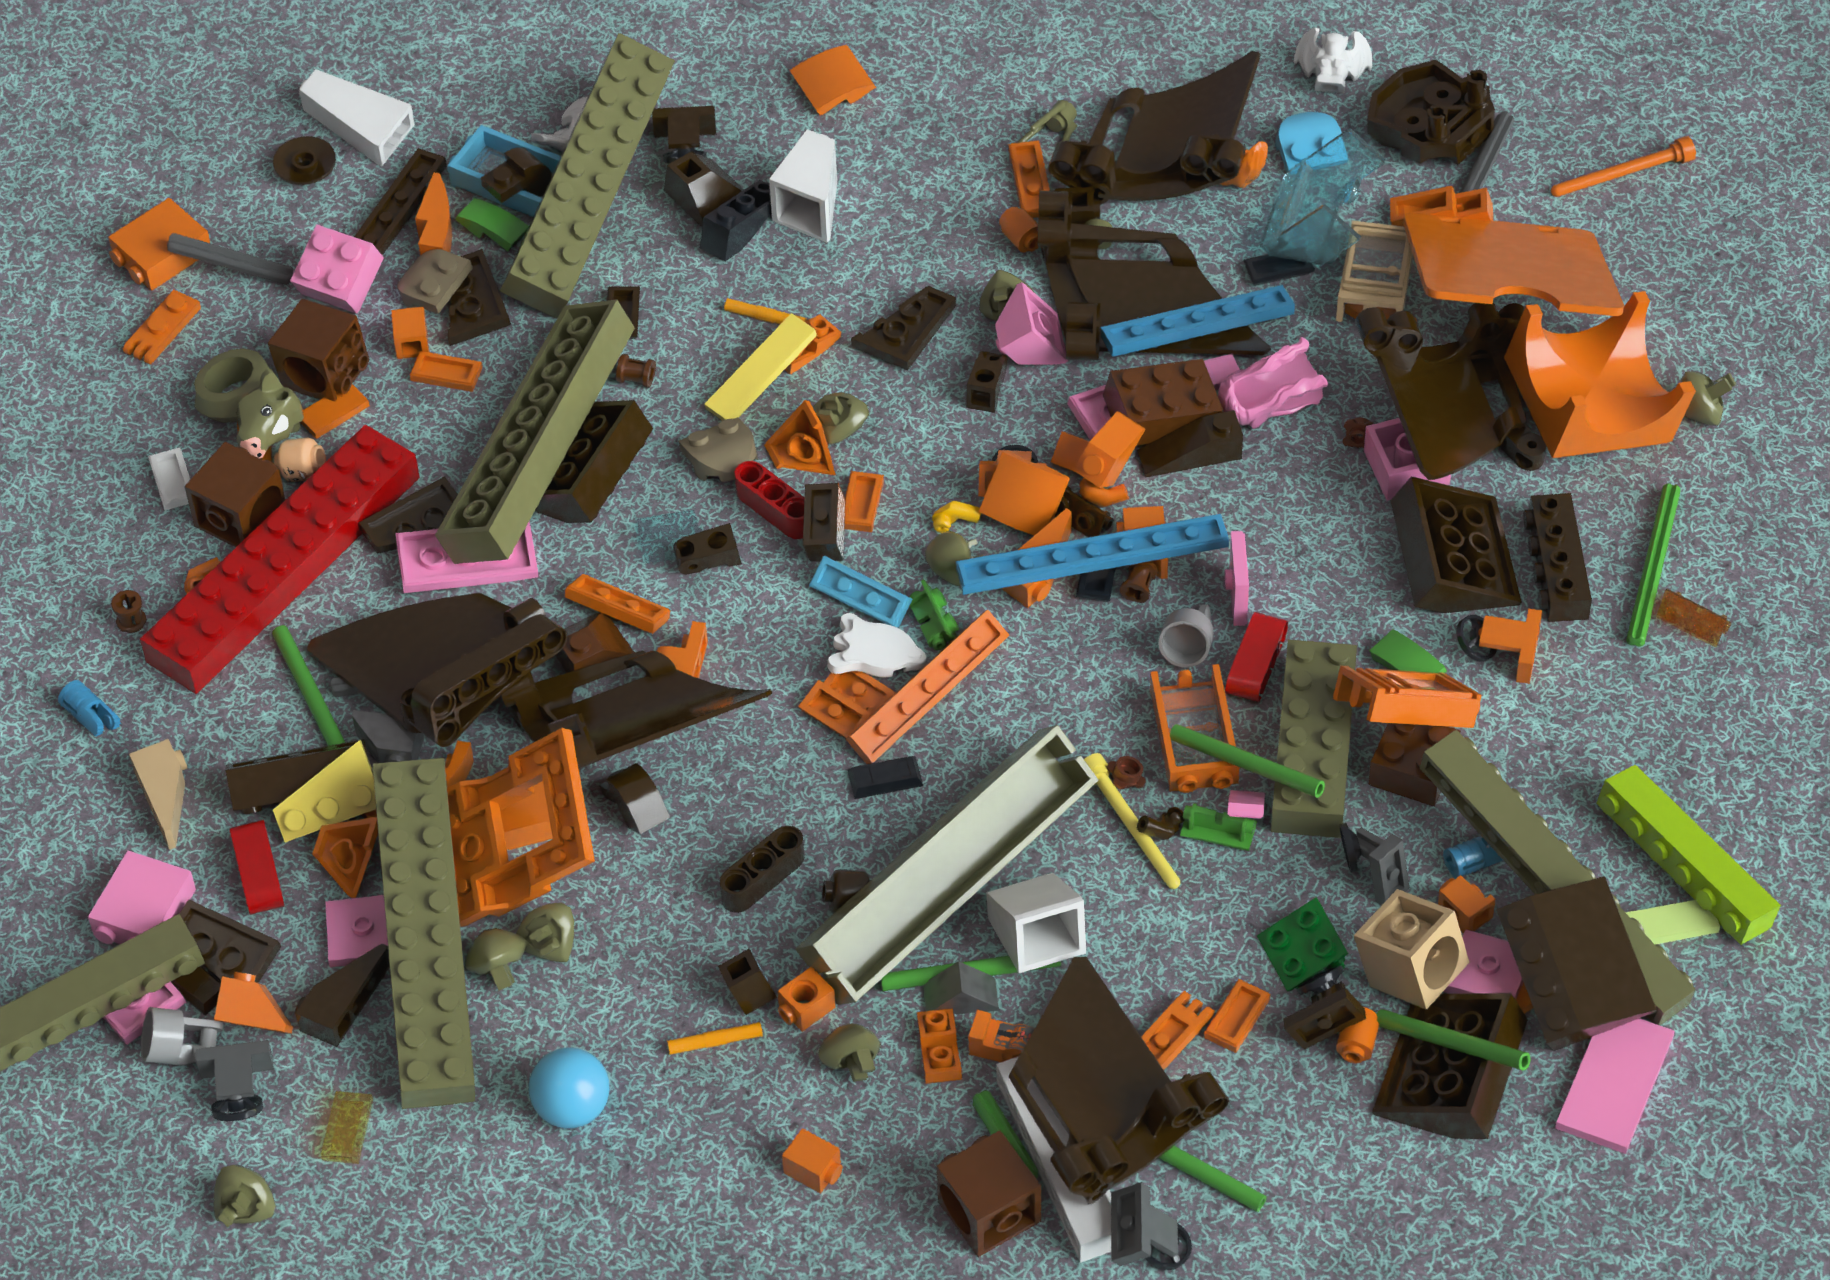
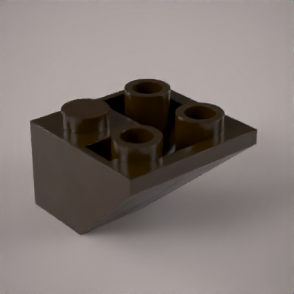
M689 152L667 165L664 191L701 227L703 226L704 216L744 190L712 159L694 152Z

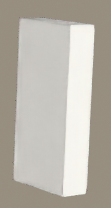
M181 448L148 456L164 510L189 504L184 486L190 481Z

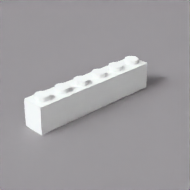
M1018 1057L996 1064L997 1084L1080 1263L1111 1252L1110 1190L1090 1205H1088L1083 1196L1069 1191L1050 1162L1054 1151L1008 1077ZM1031 1080L1027 1088L1066 1147L1069 1134L1034 1081Z

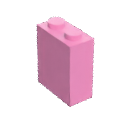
M128 850L88 916L93 935L105 944H112L113 942L122 944L180 914L187 901L191 899L196 891L191 871Z

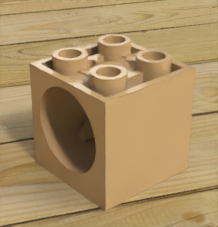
M1399 889L1353 935L1369 986L1426 1010L1470 963L1455 911Z

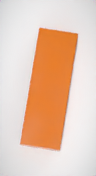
M1037 140L1008 144L1020 209H1024L1032 218H1038L1039 192L1050 191L1040 142Z
M585 574L579 576L565 590L564 598L652 634L663 626L670 617L671 610Z

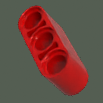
M756 461L740 463L734 472L736 494L740 501L786 536L792 539H803L805 497Z
M1258 612L1253 613L1228 674L1225 693L1260 702L1262 697L1259 694L1263 695L1272 673L1270 668H1274L1283 644H1280V642H1284L1288 630L1287 620Z
M264 820L229 828L249 914L252 915L284 907Z

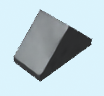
M956 962L923 985L926 1011L953 1008L954 1015L976 1013L977 1009L985 1012L999 1011L995 977L962 962Z

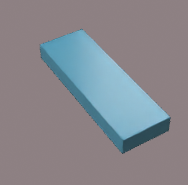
M824 555L809 584L810 587L887 625L899 628L913 600Z

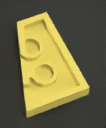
M359 740L273 809L285 843L318 831L322 825L340 823L376 809L373 771L362 741Z

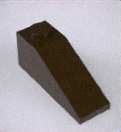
M1235 410L1202 416L1138 449L1137 454L1145 478L1242 459L1243 433Z
M385 944L378 945L315 984L308 995L299 1000L295 1009L300 1032L338 1047L390 968L388 946Z

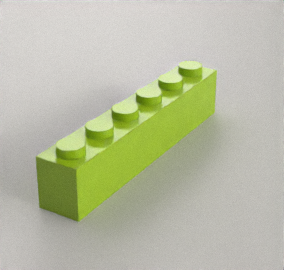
M1636 764L1604 781L1596 804L1653 861L1660 865L1694 900H1697L1702 909L1709 910L1718 919L1723 929L1740 945L1772 927L1781 905Z

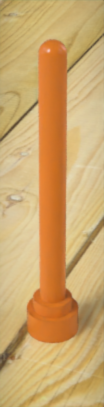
M1689 136L1675 139L1668 149L1555 184L1551 188V194L1555 197L1563 196L1672 160L1675 163L1680 161L1682 164L1696 159V149Z

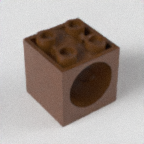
M303 298L267 343L281 385L319 400L327 398L336 401L335 391L346 394L361 371L366 369L370 361L356 315Z
M224 442L184 486L194 527L234 547H237L286 500L279 468L273 462L262 460L250 454L245 448L235 447L227 442Z
M1001 1130L990 1136H981L969 1148L960 1153L947 1155L940 1164L936 1165L938 1203L977 1257L982 1256L1041 1222V1184Z

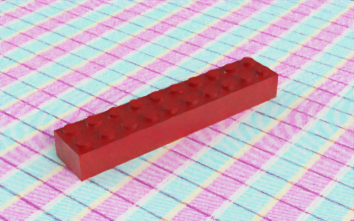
M365 424L140 638L146 663L197 694L363 534L360 531L359 522L394 504L420 478L416 454Z

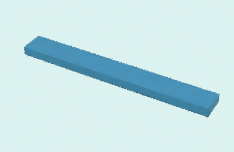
M1221 514L960 560L956 561V571L962 593L966 595L1229 547V537Z

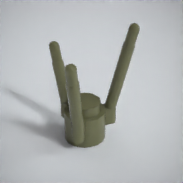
M1066 100L1057 101L1049 112L1030 126V130L1018 143L1027 142L1046 125L1053 132L1065 131L1062 141H1069L1071 134L1077 128V124L1073 122L1077 117L1075 107Z

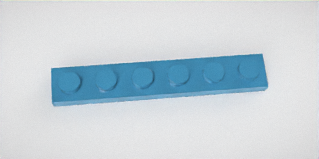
M1279 285L1101 327V339L1112 357L1125 355L1139 350L1292 315L1295 311V303L1284 286Z

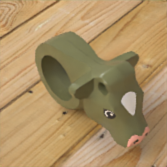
M242 348L218 354L204 365L195 379L196 395L194 407L202 415L214 421L222 423L238 422L239 431L236 436L238 447L245 448L250 454L260 459L265 455L270 446L288 438L290 433L300 430L299 422L304 419L301 401L292 389L281 385L275 373L257 351ZM247 380L239 388L227 393H221L230 385Z

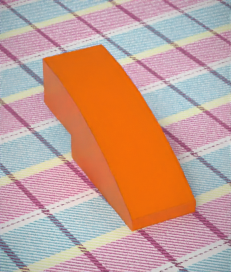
M433 173L415 218L418 238L420 239L418 243L420 255L433 249H441L451 253L453 237L452 219L446 188L440 173Z
M1447 186L1390 198V222L1394 226L1404 227V215L1407 213L1493 220V203L1487 187L1455 194L1453 187Z

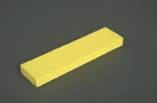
M791 313L704 404L706 410L722 421L739 418L817 336L815 329Z

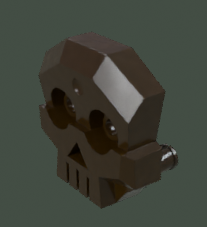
M1436 59L1399 69L1372 93L1367 117V132L1381 145L1401 150V156L1419 164L1431 158L1446 157L1456 165H1459L1467 158V155L1469 156L1475 151V148L1477 149L1482 144V141L1485 142L1489 138L1494 128L1495 108L1490 98L1489 85L1486 84L1487 74L1482 70H1472L1470 74H1467V77L1462 78Z

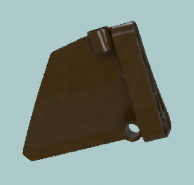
M473 593L420 602L360 619L311 639L307 646L308 655L337 677H340L341 680L405 727L407 731L423 733L440 747H447L453 744L473 721L509 687L534 668L559 653L566 644L567 632L546 617L542 606L534 598H529L511 608L482 593Z

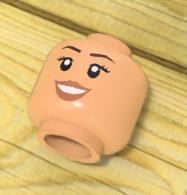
M311 438L285 440L274 455V464L279 468L282 477L289 482L306 481L326 462L323 447Z

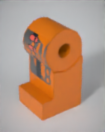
M977 1009L968 1036L969 1055L997 1062H1004L1018 1057L1031 1037L1034 1028L1028 1025H1014L991 1019V1013Z

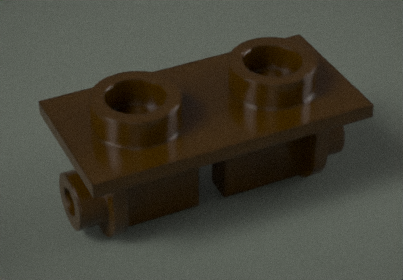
M1069 486L1066 487L1055 517H1057L1066 508L1072 512L1071 527L1087 537L1099 536L1102 528L1108 530L1114 522V519L1110 517V512L1103 511L1095 505L1087 503V500L1071 491Z

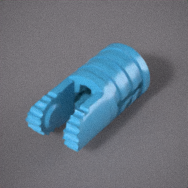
M80 680L68 683L61 690L58 696V703L94 736H99L103 733V725L109 730L120 727L121 720L117 714Z
M1482 836L1446 848L1443 852L1445 865L1454 879L1460 875H1469L1472 872L1487 868L1503 860Z

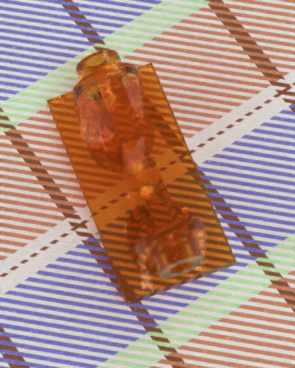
M1669 589L1665 590L1656 615L1657 618L1715 648L1718 646L1722 633L1726 634L1731 626V622L1727 620L1726 615L1720 616L1683 597L1681 592L1677 591L1675 593Z

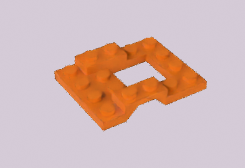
M560 728L509 755L508 767L488 778L459 781L447 788L460 927L467 926L489 914L500 917L550 892L551 883L595 862L572 730ZM543 781L553 839L509 861L500 811L534 794L533 786Z

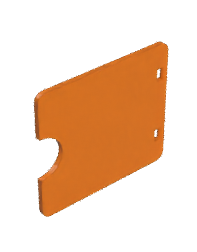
M1407 213L1404 215L1403 225L1425 294L1431 298L1493 304V299L1497 296L1523 294L1546 300L1553 304L1558 311L1608 316L1623 314L1624 303L1594 233L1590 231L1421 213Z

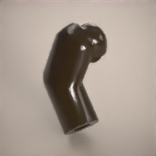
M1170 807L1167 812L1162 813L1157 819L1144 815L1138 820L1137 830L1160 840H1168L1180 829V824L1185 820L1183 819V811L1178 807Z

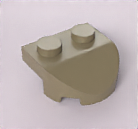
M441 249L429 250L420 255L398 281L397 288L400 297L408 308L424 306V309L439 314L473 267L471 261Z
M738 417L723 420L717 426L704 431H695L688 437L678 441L681 452L692 463L696 476L703 481L708 479L707 476H719L722 482L734 480L735 469L740 463L758 460L753 434Z

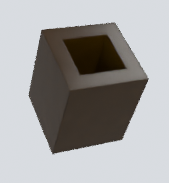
M750 948L718 966L728 989L745 1015L777 998L767 975Z

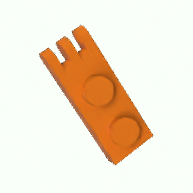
M173 289L124 344L123 352L128 355L133 353V356L139 360L144 357V362L151 365L201 309L200 301Z
M1183 991L1141 1036L1163 1070L1167 1068L1210 1021L1215 1012L1207 1006L1197 1015L1203 1006V1002L1197 998L1188 1007H1185L1191 999V994Z

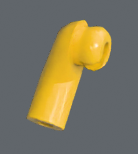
M951 501L934 512L932 516L933 528L939 533L949 531L951 524L958 519L978 523L981 515L978 512L980 507L959 501Z

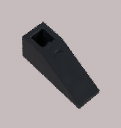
M758 180L704 216L699 249L723 261H727L739 253L772 213L770 184Z

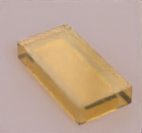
M335 1092L321 1151L322 1161L359 1164L373 1104L372 1094Z

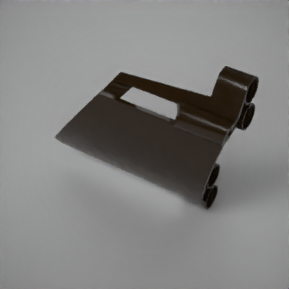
M1250 51L1235 62L1208 76L1166 91L1145 95L1143 89L1136 87L1122 91L1116 98H1110L1089 142L1083 140L1081 142L1061 141L1056 144L1048 166L1050 175L1069 188L1093 187L1094 200H1100V205L1106 203L1109 199L1148 201L1178 197L1235 178L1239 173L1246 146L1245 144L1243 146L1234 137L1261 54L1256 51ZM1131 107L1134 109V114L1119 157L1115 161L1113 150L1111 152L1103 144L1114 114L1122 108Z
M1072 191L1039 192L1038 247H1041L1054 303L1066 341V360H1099V351L1109 352L1101 339V327L1223 299L1198 268L1197 260L1190 248L1176 234L1071 223ZM1103 242L1156 243L1165 249L1170 261L1101 260L1098 257L1097 250ZM1241 326L1135 352L1265 355L1271 350V347L1248 326Z
M1474 303L1468 309L1469 321L1458 341L1422 347L1423 338L1415 317L1411 312H1395L1386 319L1382 310L1372 307L1362 310L1357 315L1356 326L1363 344L1377 358L1418 468L1428 480L1443 478L1470 466L1500 446L1512 429L1517 427L1519 430L1527 423L1515 380L1504 359L1525 309L1523 305L1518 303L1508 304L1498 312L1494 303ZM1498 379L1509 406L1497 420L1494 418L1481 383Z
M642 650L538 682L534 681L530 671L509 687L501 696L517 726L522 732H526L533 743L560 728L572 730L578 769L617 753L766 698L772 694L771 689L745 690L710 683L677 670L673 662L660 652L650 651L646 653ZM638 666L647 675L576 703L572 701V694L576 687L624 669Z
M1086 956L1073 957L1036 1028L1008 1076L1054 1151L1050 1162L1069 1191L1083 1196L1088 1205L1099 1200L1109 1189L1123 1183L1149 1166L1182 1140L1189 1132L1220 1114L1229 1104L1228 1096L1211 1072H1203L1193 1076L1188 1073L1183 1075L1182 1079L1171 1082ZM1031 1080L1034 1081L1069 1134L1066 1147L1027 1088Z

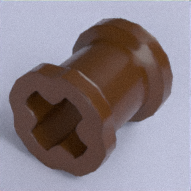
M622 354L617 364L616 381L624 383L626 380L641 383L644 387L650 388L656 372V361L652 359L647 361L632 359L628 354Z
M1151 561L1129 565L1127 580L1120 586V593L1126 600L1144 603L1149 599V586L1151 581L1155 580L1158 572L1157 566Z
M124 590L115 594L112 598L111 606L113 612L118 615L116 624L119 630L135 633L143 629L147 619L145 613L141 610V596L133 590ZM123 600L126 601L127 609L123 605ZM131 616H134L135 624L132 623Z

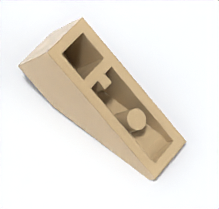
M169 739L132 752L129 756L137 780L169 850L176 848L185 789L182 771L188 768L181 750L174 751Z

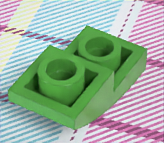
M474 198L455 218L456 221L479 239L486 234L506 251H509L526 234L529 227L506 210Z
M1394 629L1369 650L1374 661L1391 670L1429 673L1447 672L1445 666L1434 656Z

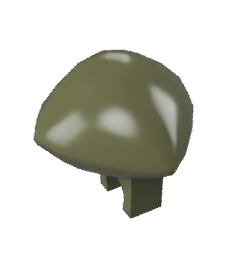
M999 269L984 288L980 298L979 311L986 318L997 321L1017 284L1023 282L1031 290L1032 288L1015 275Z
M1686 371L1681 378V382L1691 381L1696 392L1685 415L1696 422L1718 426L1721 423L1724 408L1721 396L1733 389L1732 387L1736 385L1735 380L1730 373L1712 381L1705 374L1696 371Z
M844 392L824 395L813 406L823 426L828 444L839 443L850 437L862 427L869 417L868 406L857 397Z
M946 531L935 536L929 542L925 550V560L931 570L940 578L952 585L960 586L956 571V561L982 557L983 554L971 556V547L978 544L976 538L966 541L962 535Z
M549 903L539 906L528 913L516 934L521 935L527 940L525 951L542 959L567 962L574 940V918L571 908L563 903Z
M499 928L486 929L476 936L465 958V969L483 976L491 973L499 991L515 983L508 963H514L521 959L527 947V940L521 935Z
M846 1023L834 1029L824 1039L819 1048L818 1056L824 1065L833 1070L849 1068L853 1082L864 1081L868 1078L867 1072L875 1070L873 1060L880 1052L881 1042L871 1030L863 1025Z
M238 1164L222 1167L216 1179L213 1206L217 1221H221L229 1227L232 1224L258 1223L273 1217L276 1207L274 1197L269 1185L259 1173Z

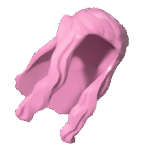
M1301 337L1298 343L1291 346H1283L1273 355L1260 359L1246 369L1230 374L1222 382L1218 390V398L1223 412L1235 410L1241 426L1249 425L1252 429H1255L1270 417L1290 415L1308 405H1318L1323 398L1322 391L1324 387H1327L1328 381L1322 374L1317 375L1316 370L1307 359L1306 353H1304L1309 348L1308 340Z

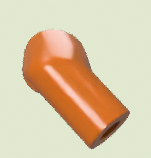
M1085 478L1079 483V493L1082 498L1101 508L1129 499L1125 484L1105 489L1097 487Z
M215 557L188 570L184 583L185 592L188 593L220 563V560Z

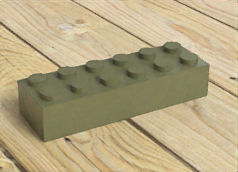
M1288 639L1277 763L1324 781L1325 788L1322 795L1316 798L1275 781L1271 832L1341 838L1339 824L1343 823L1352 706L1350 702L1335 701L1333 695L1340 665L1349 666L1355 670L1357 645Z

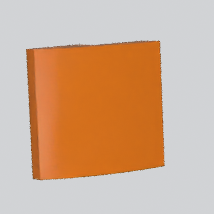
M847 45L838 46L816 54L789 70L819 115L827 113L845 99L852 104L876 88Z
M1009 450L1003 451L978 512L1025 533L1036 535L1054 519L1070 477L1042 463L1036 465Z
M851 671L841 674L831 672L824 682L818 680L798 707L846 739L896 692L863 672Z

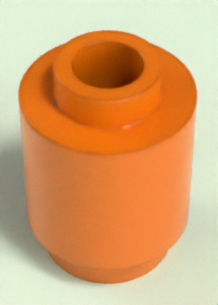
M1018 207L1007 209L999 219L1002 233L1022 253L1038 249V223L1024 209H1019Z
M1364 1007L1366 1019L1348 1026L1339 1033L1336 1050L1344 1060L1350 1063H1361L1372 1057L1379 1023L1376 1013Z

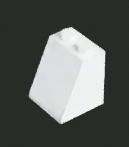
M807 129L769 179L772 221L828 243L831 239L837 188L835 140Z
M1054 873L986 892L988 919L1018 973L1086 954L1084 900Z

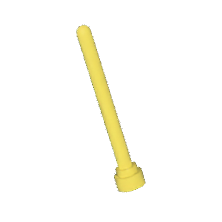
M1100 753L1087 756L1084 761L1099 780L1094 785H1097L1166 885L1170 889H1177L1180 886L1179 877L1151 837L1137 830L1138 819L1110 780V772L1107 769L1108 763Z

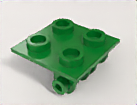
M1317 897L1256 935L1287 992L1295 989L1326 968L1331 969L1340 964L1343 969L1345 968V956L1349 953Z

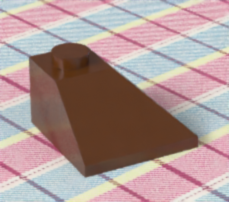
M598 612L564 628L567 632V641L563 649L555 656L568 673L635 652L608 615Z

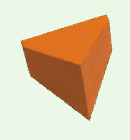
M804 400L768 439L764 446L775 467L778 469L789 468L836 476L823 426L811 403Z
M377 817L322 825L312 853L342 890L351 898H356L378 835Z

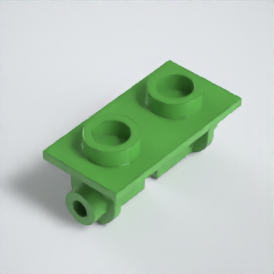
M923 579L921 583L925 590L922 592L915 591L910 595V598L913 599L910 608L919 624L930 619V621L921 625L920 628L928 646L933 647L934 650H941L946 646V642L951 639L953 640L957 636L955 632L960 629L951 613L948 612L946 614L943 608L947 605V601L938 587L932 589Z
M1193 803L1192 806H1185L1183 819L1185 820L1180 836L1249 851L1257 821L1246 817H1232L1227 812L1219 813L1217 810L1199 807L1198 804Z

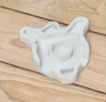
M846 613L841 616L840 627L843 632L837 634L833 640L834 648L842 652L831 655L827 664L829 671L834 674L858 671L871 676L886 678L892 677L893 671L902 668L904 673L921 670L926 663V654L916 646L911 637L903 630L887 624L867 622L855 614Z

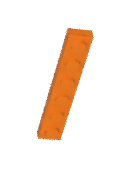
M988 609L982 612L845 740L866 764L874 763L1010 635Z

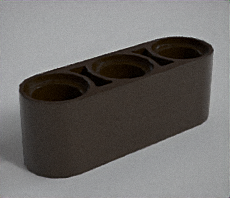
M781 826L724 871L719 882L722 905L725 909L735 913L744 912L799 868L805 858L802 832L794 826Z

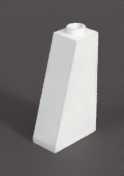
M315 69L311 76L304 80L300 86L299 95L303 110L380 166L384 165L414 126L411 104Z

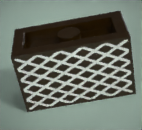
M839 483L805 484L803 547L809 561L821 562L823 555L834 561L844 560L846 500Z

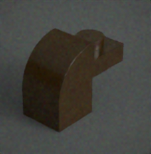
M513 148L504 153V163L481 177L482 187L503 203L521 190L539 197L543 196L552 174L550 169L527 149Z
M637 763L612 773L608 776L605 783L599 785L604 797L617 803L627 827L639 834L670 818L654 782Z

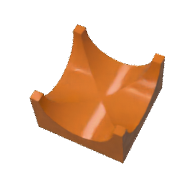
M1645 291L1632 294L1624 306L1622 315L1612 316L1592 328L1566 334L1553 333L1542 328L1541 319L1543 313L1539 305H1526L1504 359L1552 458L1672 442L1696 391L1691 381L1678 383L1672 391L1667 392L1656 380L1649 364L1645 345V318L1650 303Z

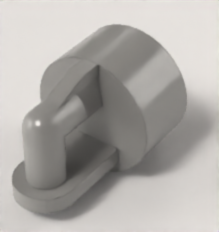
M1200 605L1199 610L1191 608L1178 609L1166 617L1158 644L1161 654L1168 662L1179 667H1193L1205 660L1214 634L1209 605Z
M149 1007L144 1018L141 1035L143 1062L180 1066L196 1063L195 1049L215 1047L217 1032L223 1031V1023L216 1020L184 1017L181 1010ZM184 1030L200 1032V1045L184 1044Z

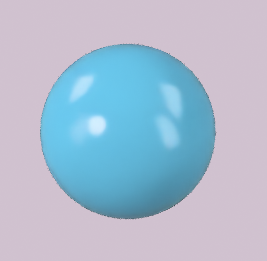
M573 1047L559 1048L546 1054L535 1065L529 1079V1097L534 1110L547 1123L565 1129L579 1128L596 1119L606 1106L610 1092L609 1078L602 1063L591 1053Z

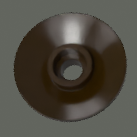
M312 136L297 137L285 142L277 149L273 157V167L278 177L285 182L295 185H308L321 181L332 172L336 164V155L333 147L327 141Z

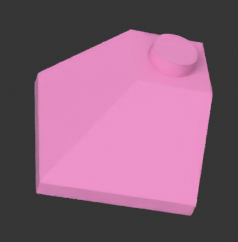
M1023 282L1017 284L995 323L998 337L996 339V346L1001 354L1009 356L1018 365H1056L1067 363L1068 360H1066V350L1058 313Z

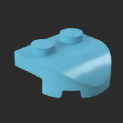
M1304 112L1286 118L1279 127L1275 139V147L1277 151H1280L1287 175L1346 162L1349 159L1339 124L1334 118L1325 113Z

